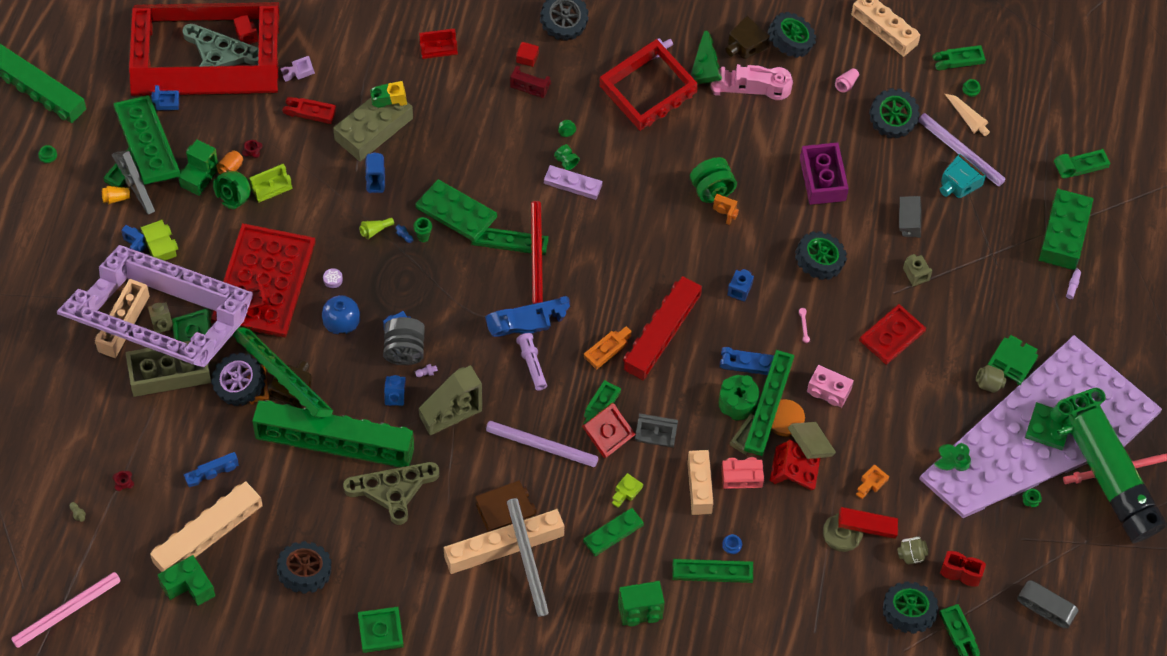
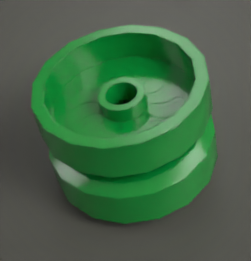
M721 157L705 160L698 164L690 173V179L696 188V192L700 200L705 203L714 202L716 194L727 197L737 187V181L731 172L728 162Z

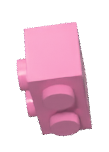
M818 365L809 381L807 392L813 397L822 398L831 405L842 408L852 389L854 380Z

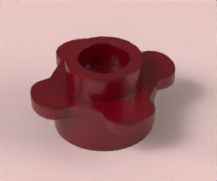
M256 140L246 141L242 155L258 158L260 156V149L263 147L262 143Z
M120 471L113 475L112 478L116 484L114 486L116 491L134 487L130 471Z

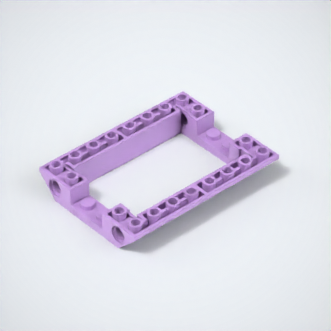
M119 245L99 266V280L87 292L77 289L57 310V314L185 362L205 367L243 323L253 293ZM126 279H132L146 284L153 289L217 311V321L205 335L196 332L191 338V342L187 345V343L98 310Z

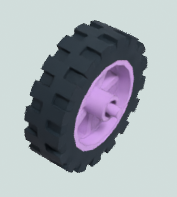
M234 353L228 358H223L222 362L216 365L217 369L212 373L213 379L211 382L214 386V391L221 400L229 405L231 403L233 406H238L239 404L243 406L249 401H254L255 397L261 394V389L265 386L264 380H266V376L263 373L264 369L249 354L239 353V355H236ZM242 368H247V370L242 373ZM251 373L250 379L245 378ZM233 384L230 390H228L226 385Z

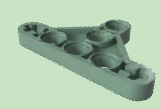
M187 24L183 27L184 39L196 44L202 58V63L199 67L235 66L241 63L253 66L258 65V57H256L259 53L258 47L195 24ZM206 36L212 37L208 42L202 40ZM222 42L228 43V46L222 48L219 46V44ZM238 48H243L245 50L243 53L240 54L235 52V50ZM216 55L220 57V59L217 61L211 60L212 56Z

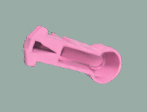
M737 64L736 71L732 70V72L725 70V67H721L719 73L722 76V80L713 81L710 86L713 94L719 96L720 92L761 94L767 95L774 100H783L791 94L793 80L789 71L782 67L767 69L754 65L740 67ZM739 85H745L746 87L739 88Z

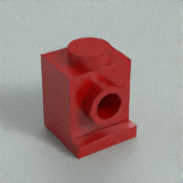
M248 15L235 18L234 25L239 41L247 44L258 42L257 30L253 21H249Z

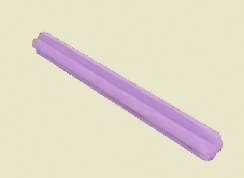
M926 113L919 117L918 121L956 153L963 155L993 183L1000 187L1005 182V177Z
M489 421L486 427V431L592 467H595L598 462V456L493 421Z

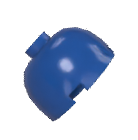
M343 295L332 297L323 306V324L328 331L334 334L352 332L360 322V311L357 303Z

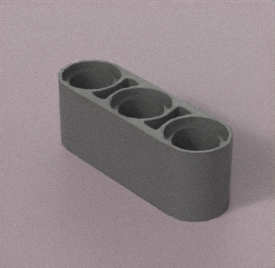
M1027 581L1017 597V600L1022 605L1062 628H1069L1078 613V608L1074 604L1034 581Z

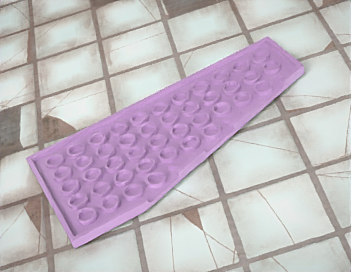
M1074 335L1024 380L1021 386L1019 385L953 445L956 447L959 443H964L969 447L971 464L967 470L958 471L953 468L946 471L935 467L933 464L920 476L919 480L962 518H965L985 509V507L1009 496L1013 497L1038 486L1039 483L1088 464L1071 433L1067 435L1063 450L1025 438L1036 402L1054 407L1061 399L1096 387L1102 389L1106 399L1100 406L1123 447L1160 414L1162 408Z

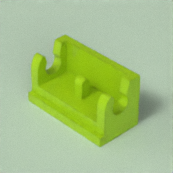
M284 164L249 178L251 190L258 203L293 189L290 175H287Z

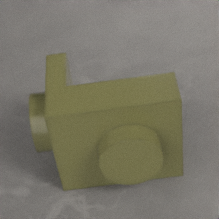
M167 302L155 303L148 307L154 332L160 333L173 329Z

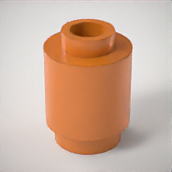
M235 150L228 152L217 164L218 173L237 171L242 165V155Z

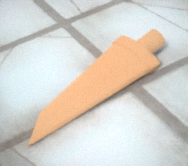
M945 94L974 134L980 131L984 136H987L990 133L985 127L988 124L986 119L981 117L957 96Z

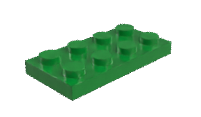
M439 179L415 204L416 209L473 242H476L498 217L497 212Z

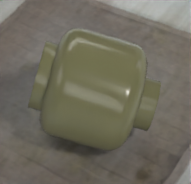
M986 365L977 372L976 382H978L979 388L996 393L999 389L1004 388L1006 378H1004L1003 370Z

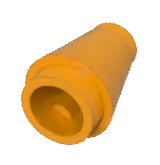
M114 186L102 188L103 203L112 204L130 199L129 188Z

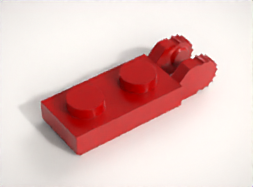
M288 97L286 104L289 106H284L282 110L284 114L292 117L296 116L332 124L336 106L305 98Z

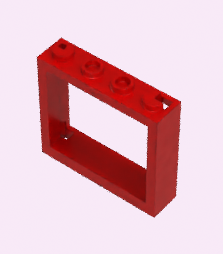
M658 39L600 76V87L639 131L647 126L650 127L654 121L665 117L670 110L678 108L683 101L691 99L692 95L697 93V82ZM659 55L684 82L685 86L640 115L614 84Z

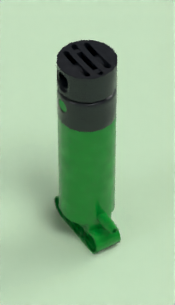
M1096 387L1061 399L1050 411V417L1054 422H1065L1067 425L1057 430V434H1072L1118 519L1123 523L1122 526L1131 542H1141L1162 531L1167 526V523L1100 406L1106 399L1104 391Z

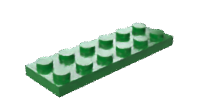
M150 96L113 103L143 184L180 177V170Z

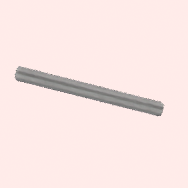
M513 498L507 501L537 615L538 617L545 616L549 613L520 505L518 499Z

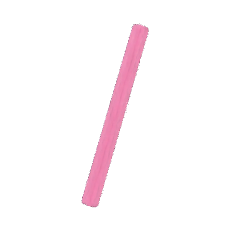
M113 572L13 636L11 638L13 644L18 648L120 583L119 576Z

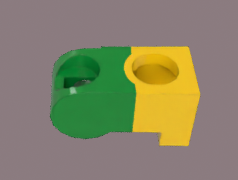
M403 81L376 86L370 91L374 107L381 108L397 103L400 106L407 105Z

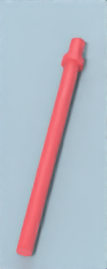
M1167 453L1135 460L1132 463L1135 468L1166 462ZM1092 470L1082 473L1074 472L1073 475L1063 477L1064 484L1074 482L1078 484L1083 480L1096 477Z

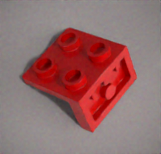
M792 440L776 446L770 481L777 484L790 479L809 490H814L820 458L807 459L798 443Z

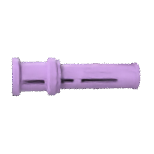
M531 333L522 334L516 338V342L520 344L522 350L521 356L526 359L535 389L543 390L547 387V383L537 358L538 349L534 347L532 341L533 335Z

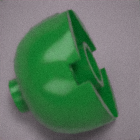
M226 171L217 176L213 181L215 195L217 198L221 197L225 201L222 202L225 207L236 209L248 200L251 188L248 179L242 173Z

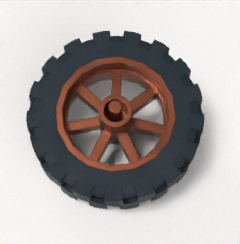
M302 541L299 544L297 542L292 543L290 547L286 546L284 551L280 552L277 560V576H279L280 583H284L285 588H290L296 593L298 591L303 594L309 591L313 593L318 588L322 589L324 584L328 583L329 576L331 575L332 561L329 559V553L325 552L323 547H318L312 542L309 544L306 541ZM319 567L318 571L312 568Z

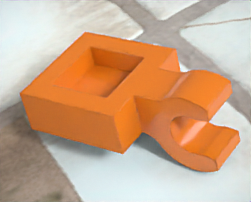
M874 464L862 476L861 481L863 484L857 489L856 495L863 499L871 489L877 492L889 480V476Z

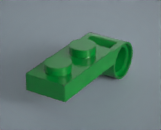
M1104 149L1070 157L1069 154H1062L1054 159V164L1061 178H1069L1109 168L1111 164Z

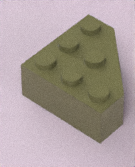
M472 366L459 368L419 408V417L430 436L482 411V383Z

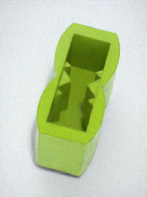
M163 220L141 227V232L145 237L146 245L152 257L165 261L177 256L176 250H178L175 239L171 240L169 236L172 233L168 224L165 225Z

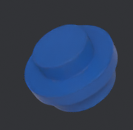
M728 535L723 539L722 547L725 552L736 554L742 549V540L737 535Z

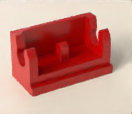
M455 28L419 33L422 59L458 55Z

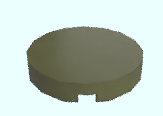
M839 513L829 517L823 527L825 542L831 548L842 552L856 548L862 540L863 532L839 528Z

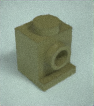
M913 254L906 258L903 270L912 286L930 281L932 269L928 267L922 255L916 256V254Z

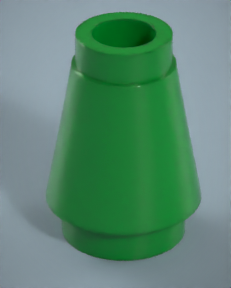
M425 217L418 218L413 227L418 240L426 242L432 230V223Z

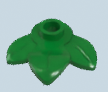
M959 443L956 447L950 444L940 446L939 453L942 458L936 461L934 466L946 471L953 468L958 471L967 470L971 464L969 447L964 443Z

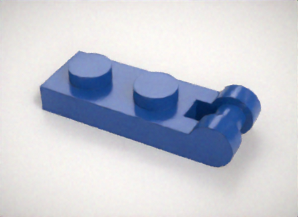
M723 347L721 350L723 357L720 360L719 366L726 370L768 375L774 355Z

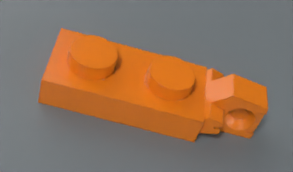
M627 326L620 332L611 331L586 351L584 358L597 370L628 344L627 340L632 336V331Z

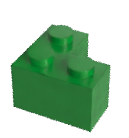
M196 139L193 145L191 144L186 151L188 164L180 170V177L178 178L180 187L200 196L217 173L218 159L216 148Z
M194 555L157 575L160 586L169 600L188 591L197 606L215 597L213 585Z

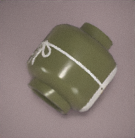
M920 537L903 539L901 547H898L899 558L904 559V562L908 565L924 562L926 556H928L926 541H922Z

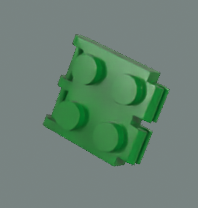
M1010 335L1008 339L1004 337L988 365L1003 370L1004 378L1007 376L1018 382L1017 385L1021 386L1039 356L1036 354L1038 349L1027 343L1022 347V340Z

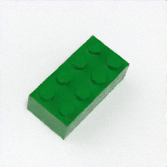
M1057 188L1038 261L1071 270L1076 269L1094 198Z

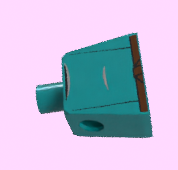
M959 154L944 171L941 179L943 186L940 188V192L945 197L953 193L956 197L962 198L980 188L984 183L986 175L963 155Z

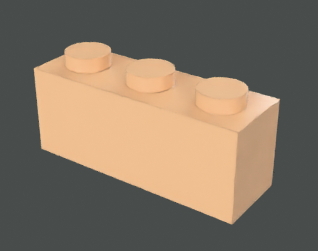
M709 450L689 451L687 463L692 515L712 514L713 493Z

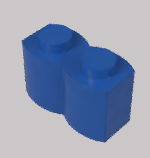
M371 153L366 156L365 178L366 189L369 193H383L385 190L384 156L379 153Z

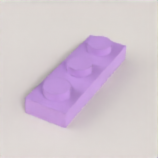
M551 165L544 178V184L595 200L602 187V181Z

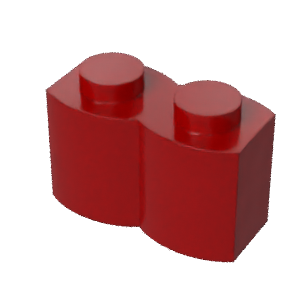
M947 551L940 574L947 579L960 580L968 586L976 587L980 584L986 563L977 558H966V556L956 551Z

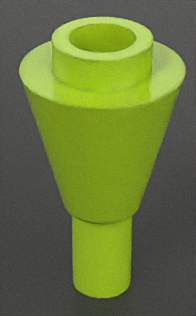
M389 218L383 221H362L359 230L363 237L370 239L384 228L394 225V220Z

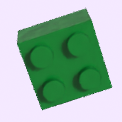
M660 581L619 588L618 607L622 626H636L642 622L655 623L663 618L665 602Z

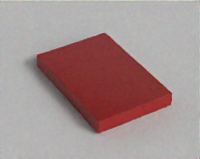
M898 304L860 336L859 341L887 365L925 333L927 328Z

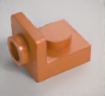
M716 194L713 209L721 214H727L726 224L730 225L732 219L736 220L739 209H737L738 201Z

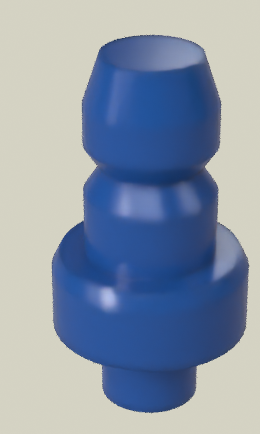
M398 224L395 227L398 236L405 238V241L408 243L413 241V237L409 235L405 226L401 227Z

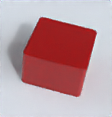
M521 42L516 54V62L533 67L539 54V46Z

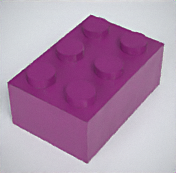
M839 143L802 146L800 162L809 204L846 201L849 188Z

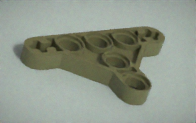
M426 462L349 477L344 481L343 488L345 494L349 497L364 495L389 510L391 521L396 525H402L408 520L407 504L422 484L434 482L438 479L439 467L436 463ZM428 469H432L433 475H429ZM420 470H422V476H423V477H421V478H420V472H419ZM408 472H414L417 475L413 480H409L405 476ZM388 476H395L397 481L390 484L386 481V478ZM374 479L377 481V485L375 487H368L367 481ZM360 482H363L364 489H361ZM350 484H354L355 490H351ZM398 493L401 498L398 501H392L390 495ZM396 511H403L405 515L403 518L397 519L394 517V513Z

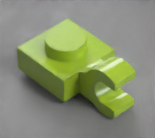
M627 473L615 488L617 493L612 498L614 499L612 504L619 508L626 498L632 501L643 488V483Z

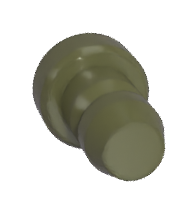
M75 502L70 503L69 506L73 512L74 519L80 520V522L84 521L85 511L80 509Z

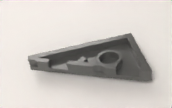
M117 151L111 154L124 175L127 185L132 188L147 214L155 212L130 152Z

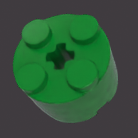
M735 375L723 381L719 395V408L724 415L730 416L733 420H745L750 414L754 413L758 404L759 388L752 377L748 375Z

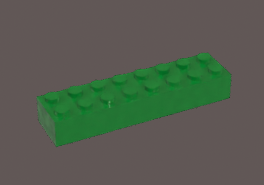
M258 400L252 420L255 439L396 467L410 466L414 451L413 430L409 428L393 427L387 423H372L366 419H352L346 415L337 416L332 414L331 417L316 418L311 415L307 408H296L290 404L280 405L269 400Z

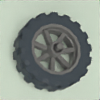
M546 0L540 12V23L543 24L542 28L548 32L549 36H554L557 40L563 39V41H568V39H575L577 35L580 36L588 22L589 11L586 9V3L581 0ZM559 6L561 12L554 10V8ZM573 9L576 14H570V10ZM551 13L559 17L553 19ZM570 18H577L576 23L574 24ZM568 22L570 26L565 27L564 25Z

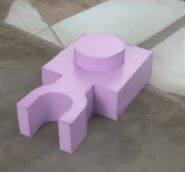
M309 56L293 61L292 67L281 68L285 82L291 80L294 76L299 80L315 74Z

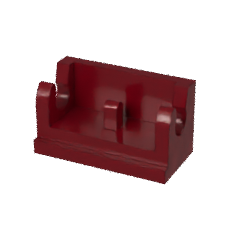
M516 66L510 76V87L544 98L551 85V77L546 76L544 80L521 72L519 70L520 66Z

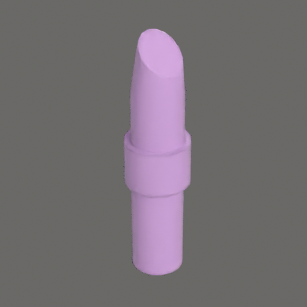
M1078 268L1075 269L1069 282L1066 294L1068 299L1074 298L1076 288L1079 285L1081 271Z

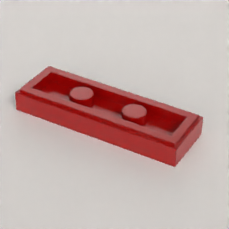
M844 507L839 509V528L894 539L898 536V518Z

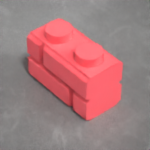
M749 457L745 460L728 458L726 461H722L723 489L763 487L762 460Z

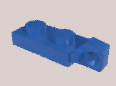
M235 452L200 465L198 469L184 474L188 487L199 485L203 479H213L221 472L234 470L236 466H239L238 458Z

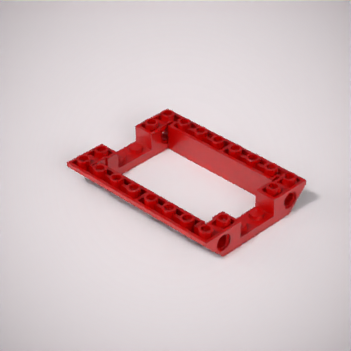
M279 2L135 5L132 8L129 63L131 96L152 95V92H155V85H159L160 91L179 90V95L278 93ZM151 15L153 21L234 20L248 15L249 19H259L258 65L151 67L149 58L150 36H152L153 32Z

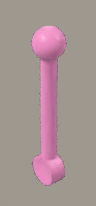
M801 308L799 315L802 318L804 333L802 340L804 343H808L810 338L807 335L805 319L807 311L805 308Z

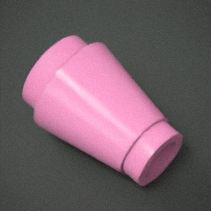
M852 68L839 76L835 82L837 90L842 93L850 91L859 76V72Z

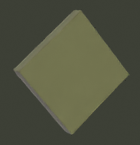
M816 422L793 423L788 427V430L807 459L832 457L836 453Z

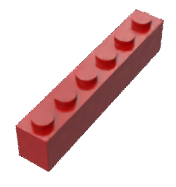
M684 276L679 281L674 282L671 288L672 292L669 296L666 295L662 301V307L655 310L652 316L653 320L650 324L647 323L642 331L643 335L640 338H636L632 351H628L623 358L624 371L643 381L701 296L702 286Z

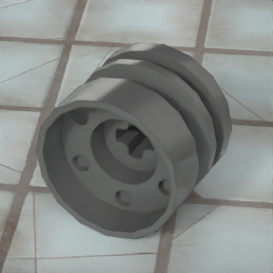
M408 317L388 320L385 323L383 357L385 360L397 365L419 363L424 356V324L417 319Z

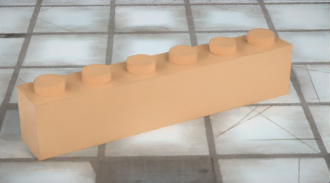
M246 481L235 486L230 494L218 499L214 506L210 509H205L194 521H189L181 531L173 533L164 544L156 546L152 553H150L152 562L163 572L192 555L194 557L198 556L261 508V497Z
M558 509L524 520L531 547L564 536L565 526ZM513 524L445 546L444 558L450 573L454 574L519 552L520 549Z

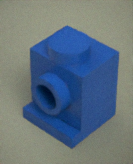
M736 270L729 284L727 296L745 302L753 284L754 276L748 270Z

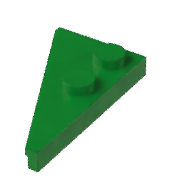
M708 31L703 33L691 72V76L697 84L722 80L718 70L719 64L717 63L716 52L712 46L713 40Z

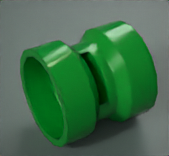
M567 144L557 149L554 157L559 162H562L565 170L573 169L580 161V158L575 153H572V149Z

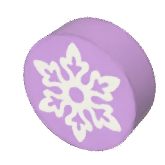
M329 269L323 275L324 284L329 288H337L342 284V273L338 269Z

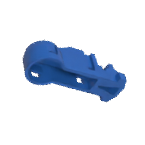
M563 296L559 299L490 313L485 316L488 330L493 337L511 333L532 334L548 330L551 326L549 320L551 314L553 317H557L558 322L562 321L565 317L566 311L570 308L569 297Z

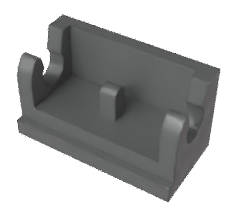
M920 196L900 197L899 230L904 231L902 232L904 237L921 238L922 206Z
M639 413L635 441L674 448L678 420Z

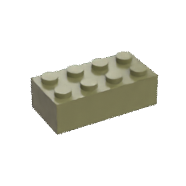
M370 98L333 128L334 139L361 162L367 154L372 153L413 119V107L407 102V105L403 106L397 103L378 108L372 105Z
M150 348L126 352L130 384L134 397L211 383L208 364L205 367L197 366Z

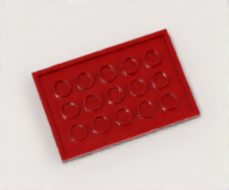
M242 223L223 282L244 290L257 287L259 283H262L264 287H268L271 298H268V305L248 310L243 323L239 327L286 338L316 243L314 237ZM213 311L211 323L217 321V311Z

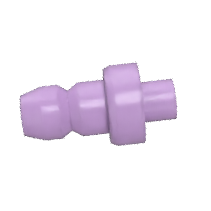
M428 364L425 368L415 371L417 377H422L423 375L432 376L434 375L433 372L438 370L436 365L431 366V364Z

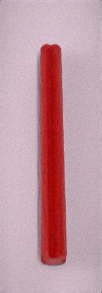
M540 201L531 202L533 304L543 302Z

